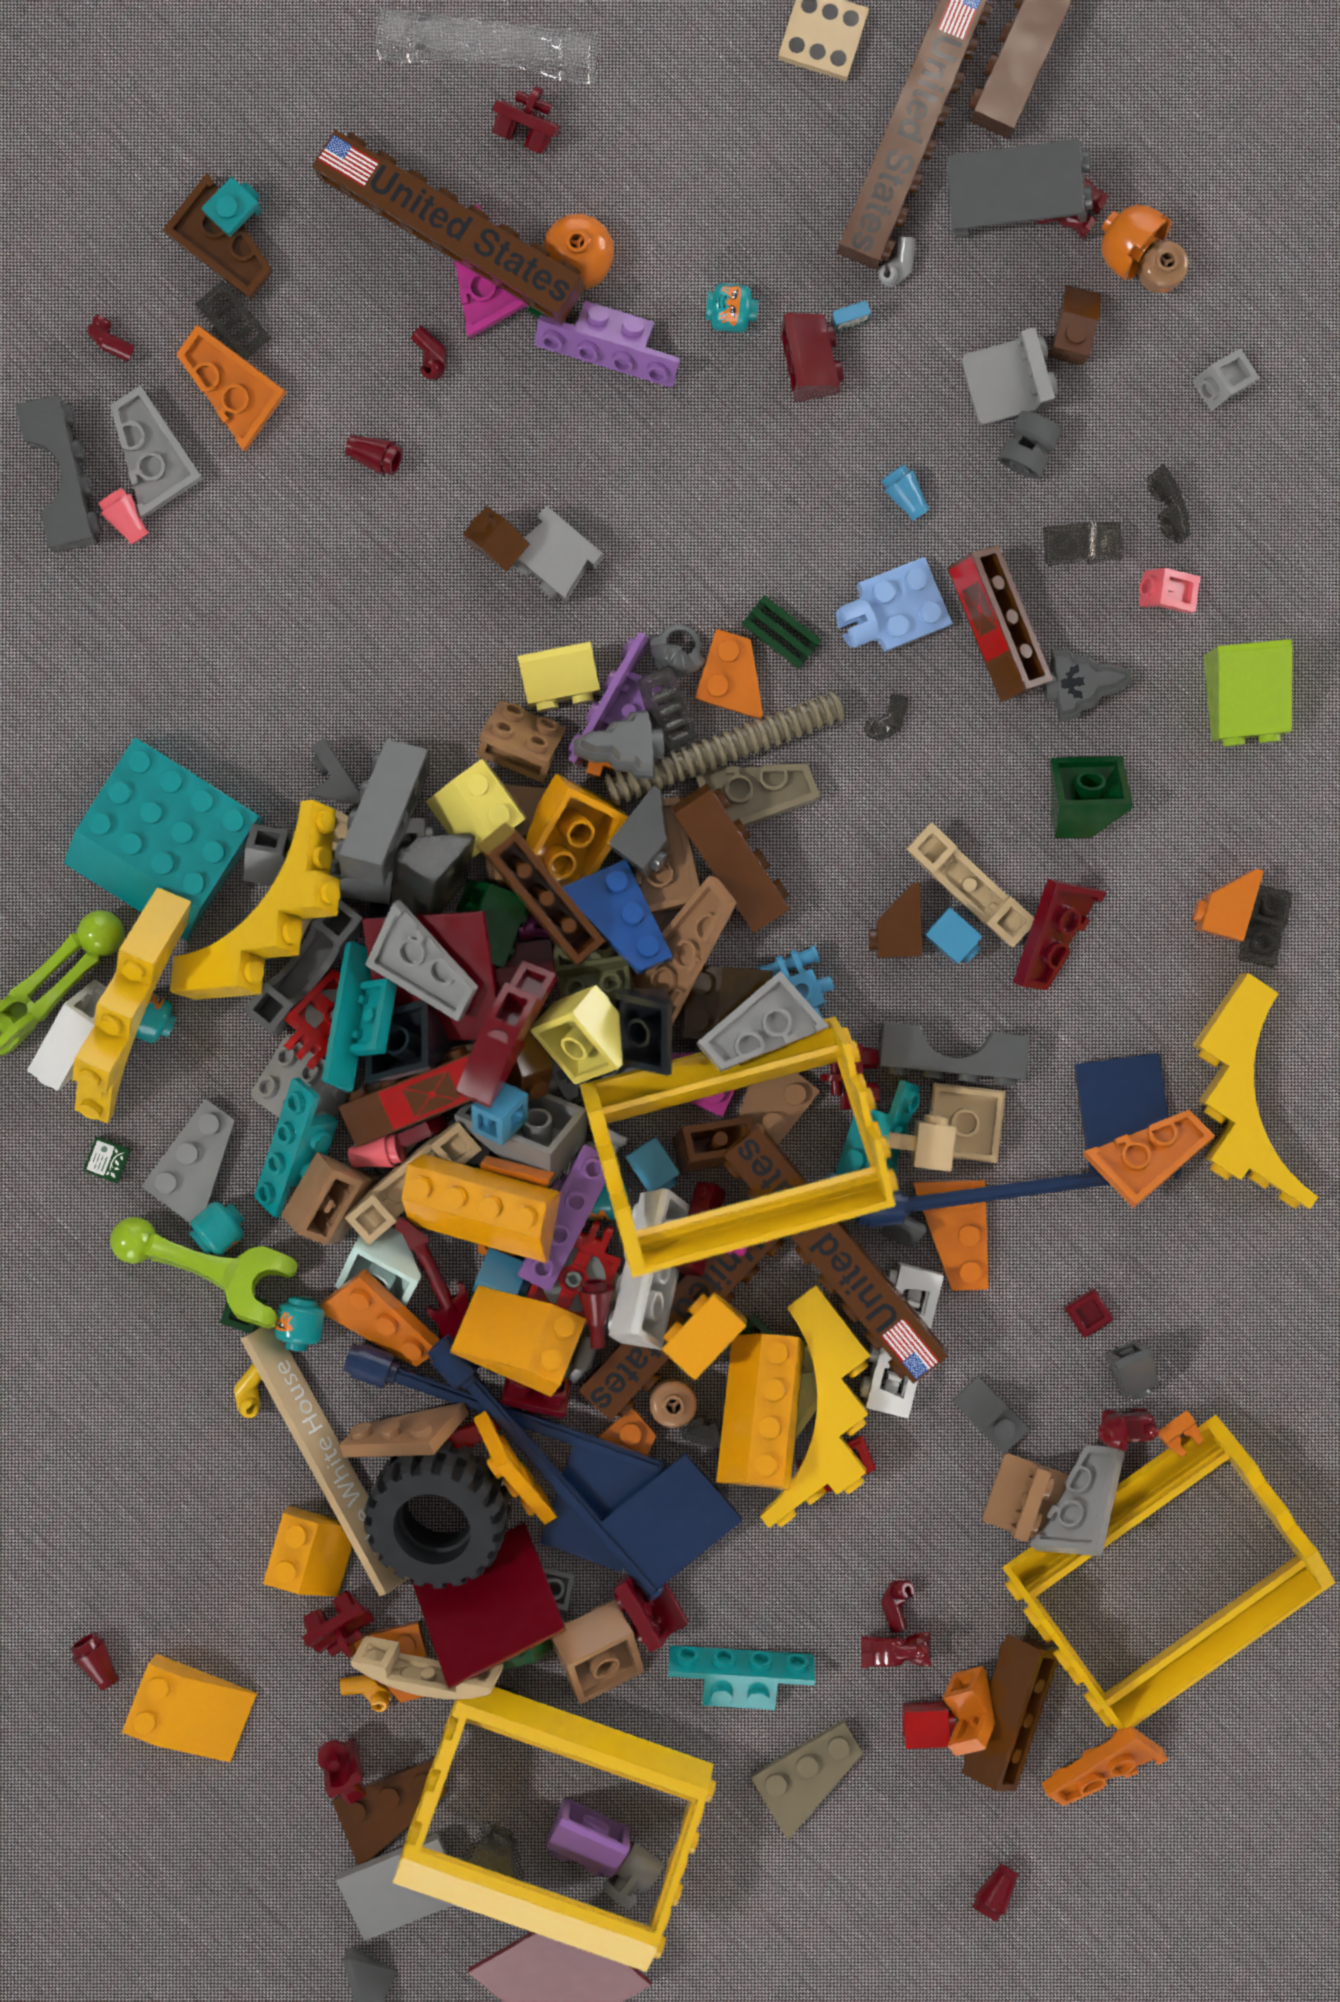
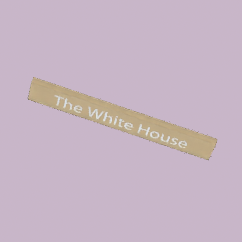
M260 1327L240 1340L379 1597L386 1595L409 1578L405 1576L403 1580L394 1575V1568L391 1566L386 1568L378 1560L379 1551L374 1553L368 1543L370 1535H367L364 1529L366 1517L364 1511L369 1496L349 1459L343 1457L339 1447L340 1443L290 1350L285 1349L286 1343L276 1338L275 1327L271 1329Z

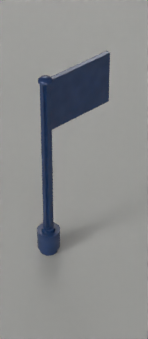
M1159 1053L1074 1064L1086 1150L1096 1146L1097 1148L1113 1142L1116 1138L1126 1134L1131 1135L1148 1128L1151 1124L1169 1118ZM1088 1162L1089 1173L914 1197L901 1194L898 1188V1191L893 1192L894 1207L857 1216L855 1220L858 1226H866L868 1229L904 1224L905 1216H909L910 1212L1110 1184ZM1183 1167L1172 1175L1175 1179L1181 1177Z
M450 1334L444 1336L427 1352L432 1359L431 1365L452 1389L460 1385L463 1390L467 1389L644 1591L647 1595V1600L657 1599L663 1592V1584L743 1521V1517L686 1452L602 1520L478 1378L480 1374L476 1370L480 1365L450 1353L454 1342Z
M353 1343L349 1350L343 1371L350 1373V1377L381 1389H384L387 1383L393 1385L395 1382L454 1404L465 1402L466 1408L479 1413L485 1411L469 1391L458 1387L452 1389L447 1383L400 1367V1364L395 1362L396 1354L365 1343L361 1346ZM503 1405L522 1428L572 1445L563 1475L602 1520L666 1469V1460L663 1457L658 1459L546 1418L527 1413L515 1407ZM556 1493L552 1507L557 1518L545 1525L540 1543L622 1572L623 1567L561 1496Z

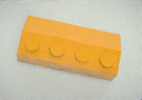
M422 1154L407 1164L401 1200L408 1220L415 1226L547 1263L552 1246L561 1192L439 1157Z
M745 1334L737 1335L732 1340L717 1483L790 1490L805 1342L799 1337Z

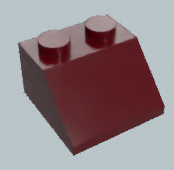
M783 314L780 335L794 402L836 395L840 387L839 383L844 382V374L841 361H834L832 347L837 346L833 324L827 325L825 314Z

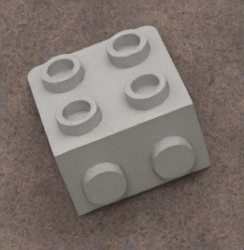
M1036 327L1021 331L1017 340L970 352L963 356L961 364L979 424L987 425L1019 416L1021 411L1035 412L1050 407L1055 399L1054 394L1058 393L1057 381L1054 373H1048L1044 360L1048 358L1047 345L1043 336L1038 337Z
M285 1037L251 1091L252 1099L277 1117H280L291 1080L300 1077L320 1096L314 1116L331 1114L335 1117L339 1111L338 1107L347 1099L346 1094L349 1092L323 1082L322 1076L325 1059L313 1070L309 1069L306 1065L314 1055L309 1052L300 1061L295 1055L303 1045L298 1043L289 1051L284 1045L291 1037ZM355 1076L354 1085H355V1083H356L357 1080H358V1078H357L356 1076Z

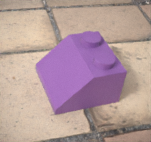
M564 1797L546 1837L545 1848L549 1849L550 1854L558 1860L569 1862L571 1859L582 1864L583 1869L594 1876L602 1877L605 1874L612 1878L629 1852L631 1827Z

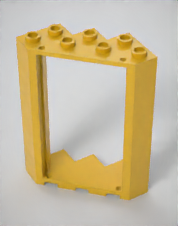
M836 1016L823 1019L829 1026L823 1031L722 1072L715 1067L703 1052L672 1060V1074L669 1076L636 1069L580 1084L588 1120L597 1146V1153L632 1278L895 1206L893 1192L898 1191V1184L893 1169H887L885 1160L891 1158L890 1147L886 1136H882L878 1121L872 1122L870 1111L876 1109L870 1087L867 1088L863 1074L857 1075L855 1063L861 1062L856 1041H852L848 1027L842 1028ZM835 1062L838 1063L870 1168L636 1231L607 1124Z
M1214 1415L1198 1427L1203 1439L1201 1445L1198 1446L1190 1437L1182 1438L1181 1446L1186 1451V1456L1181 1458L1168 1448L1118 1484L1104 1548L1228 1460L1296 1556L1106 1692L1102 1690L1036 1597L1092 1556L1035 1551L1030 1547L1002 1567L1010 1579L1004 1584L1017 1602L1022 1598L1025 1600L1028 1607L1023 1610L1047 1644L1052 1640L1055 1642L1059 1649L1053 1652L1077 1686L1081 1683L1085 1684L1089 1691L1083 1696L1107 1728L1112 1725L1117 1730L1130 1726L1135 1727L1336 1583L1319 1551L1296 1524L1287 1506L1266 1482L1257 1464L1217 1415Z
M495 1686L491 1694L482 1697L455 1699L445 1724L437 1753L427 1775L418 1807L410 1824L392 1883L647 1972L653 1958L660 1959L666 1942V1937L662 1935L670 1919L671 1907L677 1906L682 1893L683 1884L679 1882L687 1866L688 1854H693L698 1844L700 1833L696 1829L701 1822L705 1802L710 1803L716 1787V1781L711 1779L714 1764ZM465 1722L688 1800L683 1813L679 1838L667 1861L663 1887L651 1911L648 1925L423 1846Z

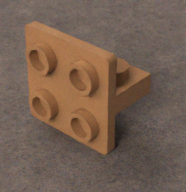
M499 701L480 733L479 741L481 743L477 756L544 783L556 750L565 735L566 727L557 724L551 718L540 717L528 712L515 703Z
M1006 1452L1002 1457L982 1514L983 1522L1008 1530L1013 1538L1028 1542L1029 1538L1033 1539L1035 1534H1041L1048 1521L1046 1515L1052 1504L1057 1505L1066 1489L1065 1481L1069 1474Z

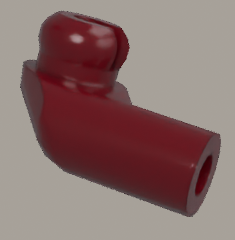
M99 315L94 316L92 324L87 327V333L103 351L129 362L135 345L108 333L112 326L110 320Z
M421 325L414 331L410 339L424 351L423 365L420 368L421 374L426 379L436 380L446 370L447 350L437 338Z
M904 1578L893 1580L881 1598V1606L891 1633L900 1632L908 1627L902 1607L908 1597L913 1596L914 1586L912 1582Z

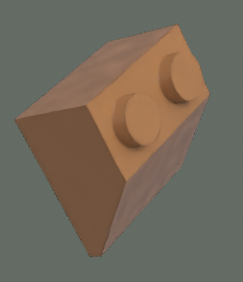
M615 1600L605 1605H599L589 1613L573 1621L565 1622L566 1631L551 1638L555 1653L580 1705L645 1672L633 1631Z

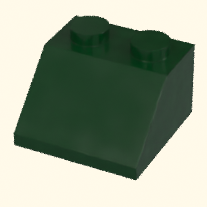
M467 879L455 912L485 911L492 963L495 966L504 968L506 962H509L514 955L516 949L514 939L518 929L525 924L529 910L515 893L490 883Z

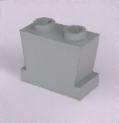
M546 506L537 516L539 525L524 537L530 545L512 566L526 578L530 574L536 577L541 582L538 588L550 599L556 601L559 597L566 603L588 565L594 570L603 560V553Z

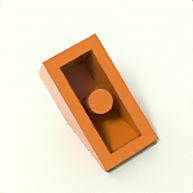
M1260 869L1249 870L1204 895L1203 900L1199 899L1192 916V920L1197 921L1194 930L1234 942L1244 941L1264 871Z

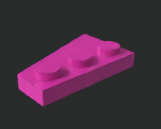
M479 204L475 205V207L482 210ZM454 261L469 339L528 306L523 301Z

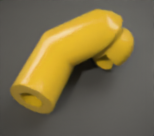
M253 1363L234 1387L237 1409L245 1418L255 1417L259 1413L261 1404L258 1385L262 1378Z

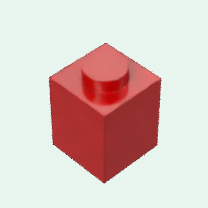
M945 1701L901 1703L903 1741L906 1749L948 1747L950 1735H952L956 1726L955 1715L949 1713Z

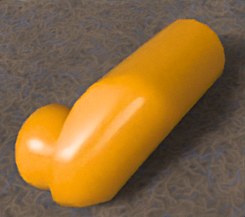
M366 1675L340 1678L342 1696L362 1694L370 1702L371 1709L376 1712L385 1711L389 1707L391 1693L386 1685Z

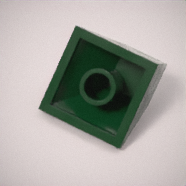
M1123 756L1050 758L1051 818L1055 838H1092L1132 809L1133 802Z

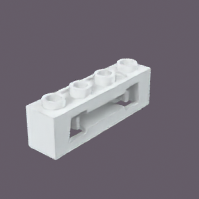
M898 1262L896 1270L890 1269L888 1278L902 1295L904 1289H908L905 1299L913 1308L919 1309L922 1291H926L921 1312H916L931 1329L944 1276L940 1272ZM871 1344L868 1361L873 1362L870 1376H863L859 1397L864 1398L863 1404L868 1409L909 1419L917 1382L913 1384L905 1376L901 1393H898L899 1383L902 1379L894 1371L887 1370L884 1387L881 1386L885 1368H890L888 1361L892 1358L884 1348L878 1351Z

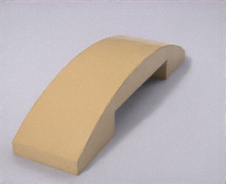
M930 822L906 850L955 899L1013 948L1030 930L1034 917L1015 899L1003 892L957 849V845Z
M458 1121L423 1144L409 1155L404 1162L390 1171L344 1216L345 1219L364 1241L370 1245L395 1224L396 1217L405 1211L401 1198L407 1164L422 1154L466 1164L482 1150L481 1147Z
M370 1636L363 1638L351 1660L353 1668L384 1685L407 1693L438 1699H471L491 1694L503 1669V1663L449 1689L439 1660L400 1653L399 1642Z

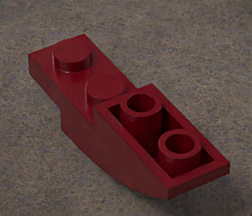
M524 960L521 962L510 984L505 983L482 1026L456 1092L458 1095L491 1108L524 1049L523 1040L557 981L556 973Z

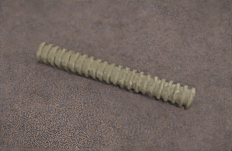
M832 690L828 692L827 697L819 695L816 701L812 698L808 699L805 705L800 702L796 704L795 709H792L790 706L786 708L784 713L780 710L775 712L774 717L766 715L764 717L765 720L755 719L752 725L747 722L743 724L742 729H739L737 726L733 728L731 733L726 730L722 732L720 737L715 734L711 736L712 740L707 741L705 738L701 740L699 745L695 742L691 743L689 749L681 747L678 753H675L674 750L670 751L669 756L654 761L653 779L634 778L631 772L622 773L617 771L614 777L606 775L604 783L611 802L617 807L621 805L620 801L622 800L630 802L633 796L641 798L642 793H648L653 786L662 790L665 784L673 786L674 781L679 780V782H683L686 776L694 778L696 776L695 773L700 772L704 774L707 768L715 770L718 764L726 766L728 764L727 761L732 760L736 762L739 756L747 758L750 752L754 754L759 753L760 748L768 750L771 744L779 746L782 740L789 742L792 736L800 738L803 732L810 734L814 728L817 730L823 729L824 724L832 726L835 720L840 723L844 721V708L838 694Z

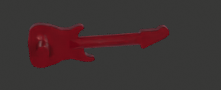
M399 1217L396 1219L395 1229L397 1232L402 1233L409 1249L414 1250L441 1306L440 1308L427 1306V1314L437 1323L440 1340L447 1334H450L455 1340L469 1307L465 1285L459 1280L457 1282V1293L453 1296L451 1295L427 1245L429 1242L428 1236L407 1218Z

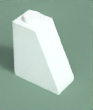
M94 979L62 1006L27 1070L37 1077L43 1085L52 1087L56 1091L72 1079L74 1058L94 1027L96 1005L107 988Z

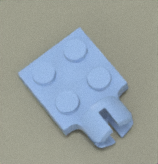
M925 557L859 582L856 585L859 591V599L843 605L836 612L839 629L855 622L857 623L856 626L848 629V633L842 635L848 646L855 648L871 641H877L884 653L953 624Z

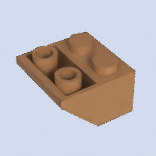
M317 1152L281 1215L299 1235L325 1245L341 1242L351 1228V1225L344 1216L375 1186L378 1178L373 1174L353 1168L346 1163Z

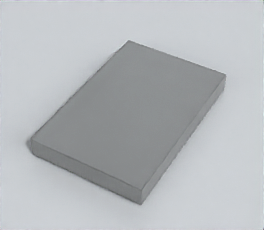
M438 1833L425 1838L424 1847L447 1854ZM403 1847L336 1874V1882L364 1941L454 1905L392 1883Z

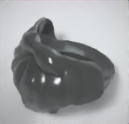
M682 624L671 625L665 628L660 635H652L649 638V653L654 658L656 668L671 677L681 678L687 674L695 673L706 662L701 654V638L689 626ZM674 632L686 633L692 638L694 649L691 653L687 654L681 646L667 644L668 636Z

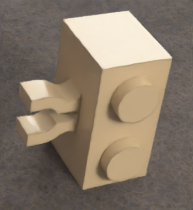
M924 1114V1121L915 1120L913 1135L889 1132L888 1144L893 1149L911 1150L910 1164L913 1167L951 1172L957 1127L948 1124L949 1118L945 1116Z

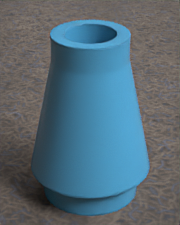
M905 464L881 479L885 486L883 491L908 514L912 521L930 509L913 469L909 471Z

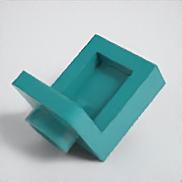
M232 177L201 208L203 213L228 237H231L252 214L258 217L262 212L257 201L260 198L259 194L247 182L244 181L240 185Z

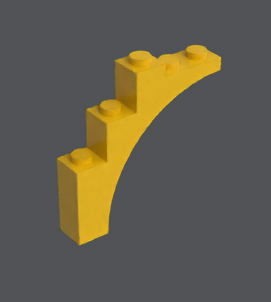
M313 799L301 801L298 822L288 855L267 894L252 913L232 932L203 949L173 957L171 993L193 1000L261 995L265 958L298 956L303 919L338 915L341 880L330 876L335 809Z
M158 887L119 949L116 973L96 1005L94 1027L74 1058L72 1080L77 1082L74 1110L89 1119H97L107 1124L114 1114L125 1065L147 1005L179 938L188 925L191 901Z
M1240 973L1193 1043V1046L1200 1050L1198 1054L1200 1059L1215 1068L1218 1064L1222 1065L1198 1102L1207 1107L1203 1113L1219 1124H1223L1225 1120L1228 1121L1204 1158L1212 1163L1209 1169L1226 1181L1230 1177L1242 1180L1247 1171H1250L1251 1173L1248 1175V1178L1264 1189L1271 1185L1280 1191L1278 1199L1295 1210L1299 1205L1311 1209L1318 1196L1306 1188L1278 1157L1262 1125L1256 1103L1254 1062L1257 1043L1268 1011L1279 993L1251 974Z
M817 1284L787 1306L806 1340L813 1360L818 1398L814 1432L807 1453L791 1480L790 1490H783L771 1504L761 1511L760 1517L768 1528L775 1523L782 1527L797 1515L794 1509L805 1500L809 1505L817 1501L826 1493L823 1487L827 1483L836 1495L843 1490L848 1495L865 1482L861 1477L866 1473L865 1466L841 1435L846 1432L850 1437L864 1427L867 1423L863 1418L868 1415V1410L843 1377L848 1374L852 1379L866 1369L869 1365L865 1360L870 1357V1353Z

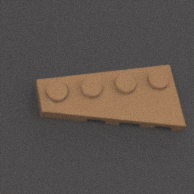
M708 876L662 932L673 956L672 960L640 975L632 969L634 989H667L672 1001V1025L737 904L717 877Z

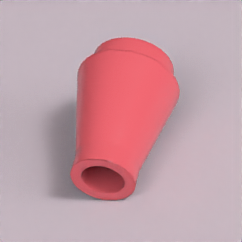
M123 488L116 490L98 503L103 510L100 514L128 540L130 545L135 544L149 534L131 493L127 495Z
M390 1133L361 1146L349 1147L348 1158L353 1168H396L398 1163L405 1161L406 1151L405 1146H401L397 1134Z

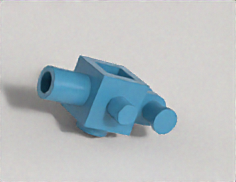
M814 945L797 953L796 949L790 951L791 957L783 959L782 955L775 957L776 962L759 966L760 970L773 971L772 977L781 971L823 1019L819 1009L825 1007L826 1002L822 994L834 990L835 987L830 975L816 980L813 969L804 970L803 966L813 962H820ZM796 968L798 974L790 977L788 971Z

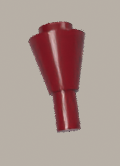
M598 1278L585 1280L584 1285L577 1288L587 1324L590 1326V1344L593 1349L605 1347L604 1325L607 1322L614 1290L613 1286L606 1284V1280Z

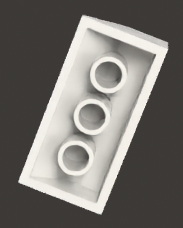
M662 1188L640 1193L639 1202L635 1204L632 1211L635 1229L637 1231L685 1218L688 1215L690 1205L669 1189ZM624 1251L626 1261L623 1274L619 1275L616 1283V1293L618 1296L615 1310L611 1311L608 1319L609 1336L622 1344L662 1350L664 1343L662 1337L667 1330L679 1271L674 1267L632 1278Z

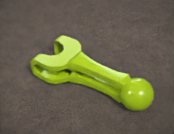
M96 910L85 915L78 925L77 933L70 934L60 948L41 967L12 988L9 995L0 1001V1030L2 1032L0 1036V1056L11 1053L35 1029L37 1024L47 1018L63 996L88 972L101 963V957L109 956L121 947L125 931L121 920L115 914L105 910ZM83 948L86 953L78 963L45 995L34 1002L31 997L68 958Z
M129 1217L121 1220L113 1228L110 1236L111 1249L121 1261L137 1264L149 1258L153 1262L168 1264L194 1273L225 1291L228 1305L238 1319L267 1329L275 1327L278 1320L277 1315L272 1308L265 1306L255 1299V1286L261 1278L268 1275L290 1278L295 1275L299 1266L292 1257L264 1246L251 1248L237 1258L219 1257L197 1252L172 1243L158 1235L153 1225L140 1217Z

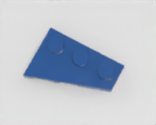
M626 859L562 887L590 923L608 941V944L638 975L672 960L673 956Z

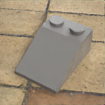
M549 1093L538 1099L528 1101V1120L503 1146L472 1132L471 1105L474 1101L465 1103L455 1114L456 1122L458 1121L468 1132L501 1159L555 1172L550 1186L581 1149L583 1143L585 1144L587 1141L586 1108Z

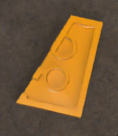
M483 1411L474 1417L473 1420L491 1456L486 1460L487 1464L496 1478L499 1479L503 1476V1482L514 1498L519 1495L521 1496L519 1500L530 1517L536 1514L545 1525L557 1518L546 1492L524 1462L519 1461L503 1434L498 1435L488 1413Z

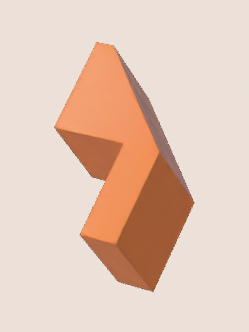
M983 1666L953 1673L942 1698L958 1719L948 1743V1747L955 1756L986 1749L995 1726L987 1673Z

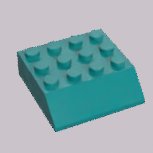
M134 737L76 828L64 864L141 913L157 887L191 901L188 925L181 935L182 939L188 941L245 852L252 824L262 825L265 818L147 743Z

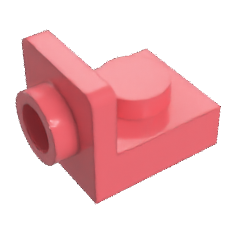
M1169 568L1146 570L1143 573L1139 586V606L1145 608L1162 607L1186 614L1195 613L1200 576Z

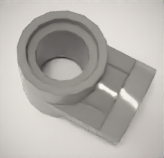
M633 1841L630 1844L627 1856L616 1871V1874L619 1875L618 1878L608 1877L603 1884V1888L614 1901L625 1908L631 1909L637 1902V1897L634 1894L635 1890L638 1889L643 1894L646 1893L660 1875L664 1862Z

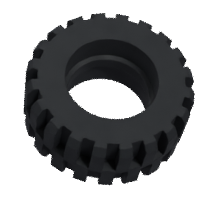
M445 1441L434 1455L392 1456L385 1463L383 1470L380 1471L364 1511L366 1514L364 1529L367 1535H370L368 1543L374 1553L377 1551L380 1553L378 1560L386 1568L389 1566L394 1568V1575L403 1580L406 1576L414 1580L413 1584L424 1587L425 1583L433 1584V1588H446L447 1583H452L453 1587L466 1584L468 1576L470 1579H476L482 1575L485 1567H490L496 1559L510 1519L511 1506L508 1504L510 1495L505 1485L501 1486L503 1477L496 1478L488 1467L487 1458L482 1454L476 1457L471 1454L472 1448L463 1444L461 1449L453 1447L452 1441ZM420 1495L444 1497L461 1508L470 1526L454 1533H439L429 1530L414 1519L407 1507L406 1501Z

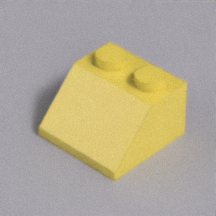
M591 642L518 656L529 708L537 707V712L559 708L558 702L571 699L573 705L594 701V695L601 694Z
M486 759L479 760L426 801L429 808L468 861L481 853L477 845L504 822L516 828L528 819Z
M597 985L552 1002L530 1028V1032L575 1085L617 1070L623 1064L619 1012Z

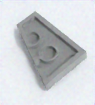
M141 385L110 405L121 448L123 449L128 466L131 485L133 486L138 503V511L142 519L203 480Z
M400 900L394 902L365 965L454 1020H461L464 1018L478 986Z
M779 971L701 1038L696 1045L715 1067L722 1072L823 1031L829 1026L784 974Z
M206 1098L141 1187L191 1223V1220L209 1205L210 1199L213 1196L215 1183L237 1119Z
M1085 1446L1065 1481L1066 1489L1057 1505L1052 1504L1046 1515L1048 1521L1041 1534H1035L1030 1543V1546L1035 1551L1102 1556L1125 1453L1123 1451L1105 1446Z

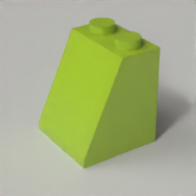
M1292 639L1217 646L1203 655L1212 742L1222 741L1223 747L1245 745L1246 738L1259 737L1260 744L1281 741V735L1292 731Z

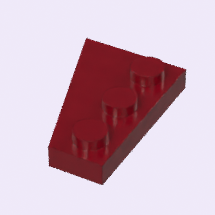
M1047 879L1013 982L1022 987L1048 990L1070 954L1069 944L1078 930L1082 932L1085 930L1090 921L1086 918L1095 901L1102 902L1107 892L1096 887Z

